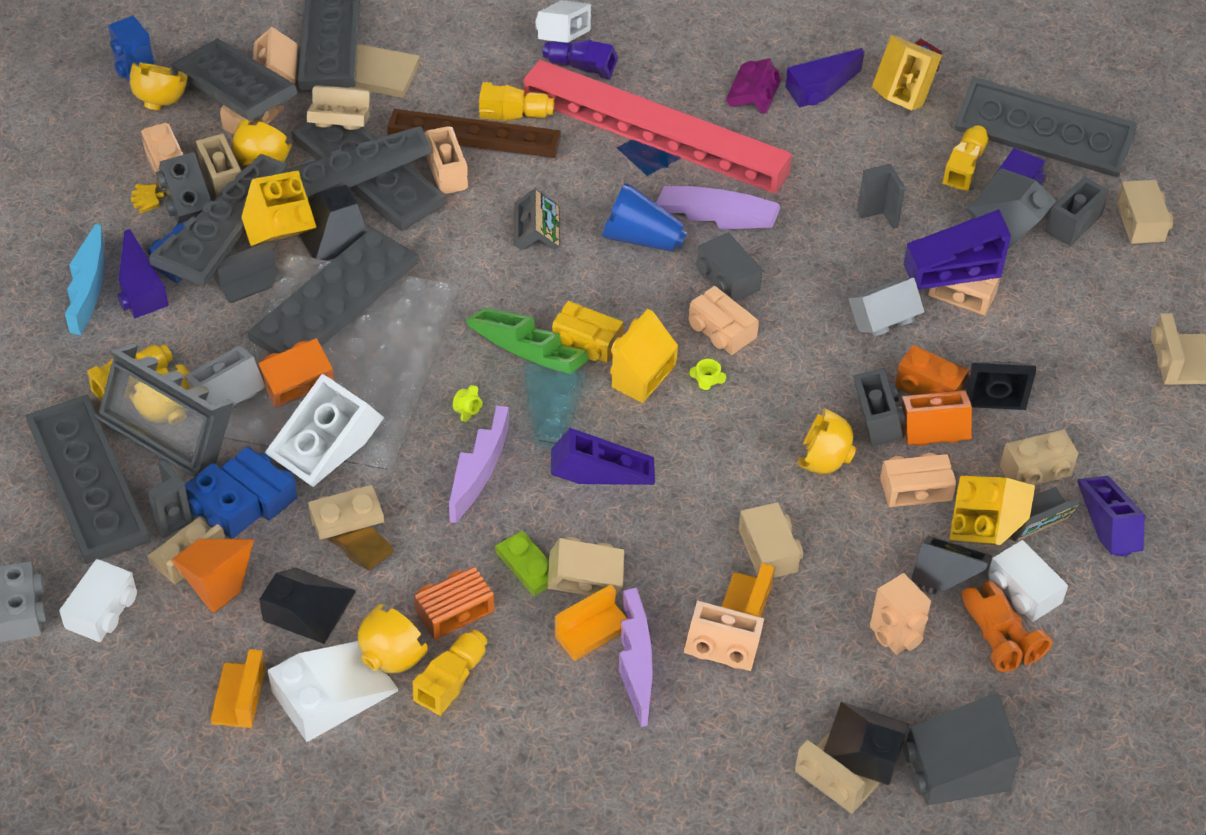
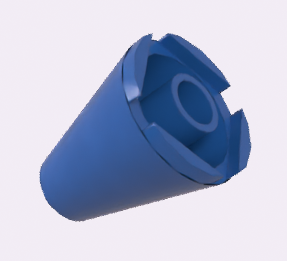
M625 183L611 210L612 213L606 222L602 237L673 252L675 247L681 248L688 232L683 231L684 224L635 187Z

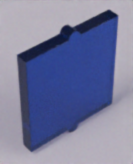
M631 140L617 147L646 176L662 168H668L669 164L681 159V157L636 140Z

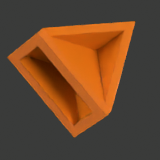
M198 539L171 559V561L209 610L215 613L241 592L254 539Z

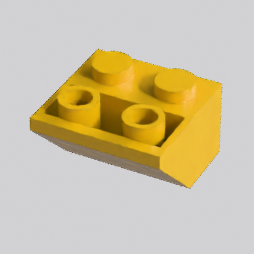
M891 35L872 88L886 100L907 109L915 110L921 108L927 97L942 55Z
M299 171L251 180L241 217L250 246L294 237L317 228Z
M647 309L640 318H635L631 322L628 331L623 337H618L611 347V354H613L610 374L612 375L611 387L641 403L646 401L677 365L678 345L652 310Z
M960 476L949 540L1001 545L1030 519L1035 486L1004 477Z

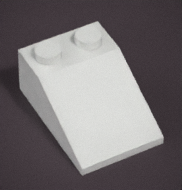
M322 374L265 453L314 487L365 445L384 417L369 404Z
M358 641L299 653L268 670L271 692L306 742L398 692L397 686L386 672L380 669L373 671L364 664L361 659L363 653L358 646Z

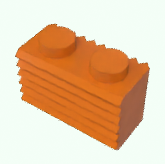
M473 566L465 571L459 569L452 572L446 580L435 585L429 583L421 587L418 593L414 594V606L416 613L434 640L494 612V594L489 586H487L486 581L483 580V577L480 576L479 571Z

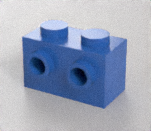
M134 15L108 25L111 37L110 46L115 57L114 66L120 78L125 77L129 83L133 62L138 66L140 62L154 64L149 33Z
M211 463L185 484L190 513L196 517L201 515L212 528L217 524L220 525L224 530V534L230 539L235 538L261 516L258 497L214 463Z

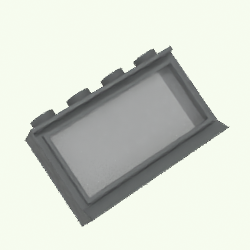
M134 343L111 350L113 361L101 407L95 418L104 422L108 428L119 431L127 436L133 443L152 451L159 459H165L177 466L186 475L195 477L211 463L216 465L234 402L228 399L212 405L206 401L209 393L206 387L197 386L189 390L181 387L184 377L182 373L172 371L161 375L155 372L158 359L145 357L135 360L138 346Z

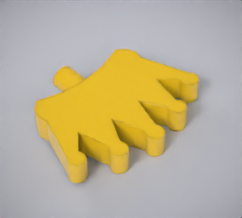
M136 184L135 188L137 190L132 191L134 197L130 199L131 202H137L133 204L134 208H139V213L142 214L153 208H158L160 206L158 198L165 197L164 192L156 193V184Z

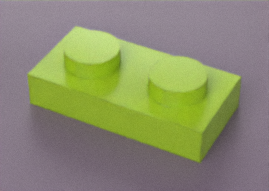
M523 530L495 546L496 554L533 596L548 589L549 560Z

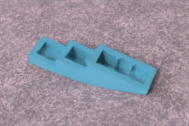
M99 224L94 225L69 264L73 280L67 288L70 306L65 312L69 333L81 335L86 327L101 291L105 270V241L101 225Z

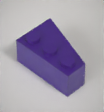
M998 209L907 243L904 267L909 278L914 277L918 290L1001 278L1011 234Z

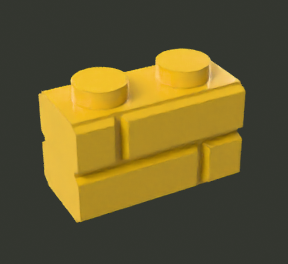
M567 301L561 313L553 321L552 332L560 333L561 345L587 350L589 360H600L608 363L613 356L611 354V347L614 341L624 335V322Z

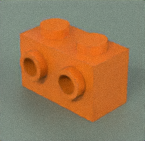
M317 338L311 341L298 342L291 349L280 354L272 353L258 363V369L266 386L265 389L275 408L307 395L322 374L334 381L333 368Z
M912 345L899 363L895 386L897 389L910 395L965 391L969 370Z
M966 390L902 396V408L906 424L902 425L907 445L925 446L929 443H957L961 440H971L972 406Z

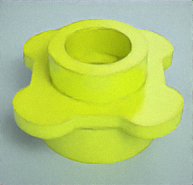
M703 359L697 363L696 367L690 369V376L698 381V386L702 390H709L711 386L717 383L723 384L726 381V374L721 372L720 364L713 359Z
M470 385L468 390L460 389L453 399V409L456 413L461 414L460 419L463 422H467L472 415L477 414L483 404L482 399L478 396V387L475 385Z

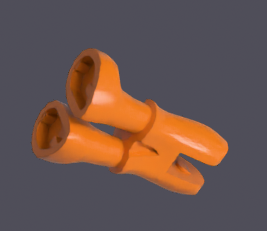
M992 580L982 584L984 598L975 587L966 588L961 592L965 608L979 625L983 639L989 643L992 649L990 658L996 670L1009 672L1017 669L1020 666L1021 660L1024 665L1034 663L1051 649L1053 641L1047 632L1039 629L1029 633L1022 625V618L1013 611L1003 591ZM1005 636H1009L1011 640L1007 641Z

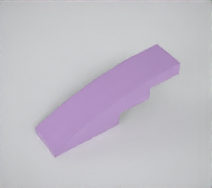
M664 186L656 202L668 213H685L690 221H715L717 227L721 229L772 228L780 211L779 203L722 189L695 186Z
M496 406L491 430L478 429L473 454L460 452L449 501L450 522H458L475 502L491 477L502 453L509 429V407Z
M637 587L623 592V611L628 620L621 622V641L625 651L619 652V673L640 726L644 727L648 725L652 693V646L646 614Z

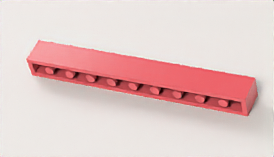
M539 60L524 78L525 96L529 92L546 93L549 98H554V110L774 194H776L790 173L792 153L546 61Z

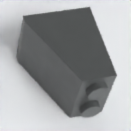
M999 694L989 695L910 727L907 741L903 742L905 760L907 763H913L915 769L913 781L916 792L923 794L927 806L1010 791L1021 758V752Z

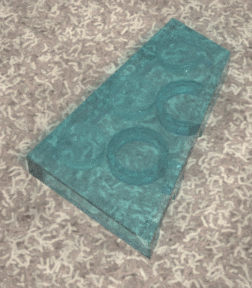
M524 363L534 445L552 448L565 432L573 426L585 382V373L574 371L568 374L541 365Z

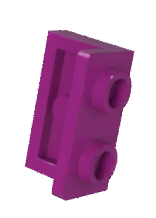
M768 58L755 62L748 61L741 65L726 97L729 106L736 107L755 103L760 114L768 112L781 82L780 72L775 68L771 59Z

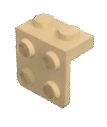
M1160 313L1157 325L1152 327L1151 340L1155 347L1157 364L1161 370L1164 385L1206 384V334H1178L1173 313Z
M830 732L817 746L807 740L798 750L795 772L853 814L878 787L880 782L852 773L825 753L824 748Z

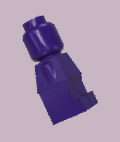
M592 40L574 42L573 44L572 42L547 41L543 47V57L548 58L550 63L562 66L571 64L573 68L587 73H597L600 78L607 80L611 79L618 61L613 45Z

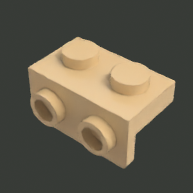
M319 85L313 87V103L307 110V122L315 123L318 127H331L332 124L343 125L345 129L357 130L365 126L370 118L369 90Z
M372 485L354 488L347 492L321 497L308 502L310 521L312 526L316 528L319 540L384 522L383 511Z

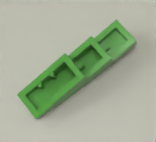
M484 307L466 319L469 327L491 342L543 367L571 374L588 362L587 350L561 345L560 333L535 329L534 317Z

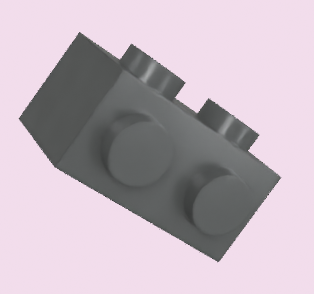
M195 152L160 161L159 171L155 172L160 189H166L169 199L165 200L169 216H175L177 223L185 222L192 216L197 217L203 211V206L211 201Z
M1084 176L1049 209L1046 216L1048 219L1046 232L1071 246L1102 216L1109 190Z
M729 232L699 245L698 259L696 260L698 271L736 302L760 291L763 269Z
M880 368L853 375L871 445L875 446L902 439L901 425H905L906 420L902 406L896 407L895 402L899 401L895 383L889 384L885 369Z

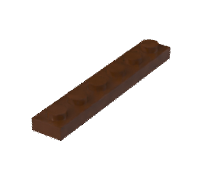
M393 109L387 127L388 135L418 126H421L424 132L450 126L453 128L460 146L556 158L561 130Z

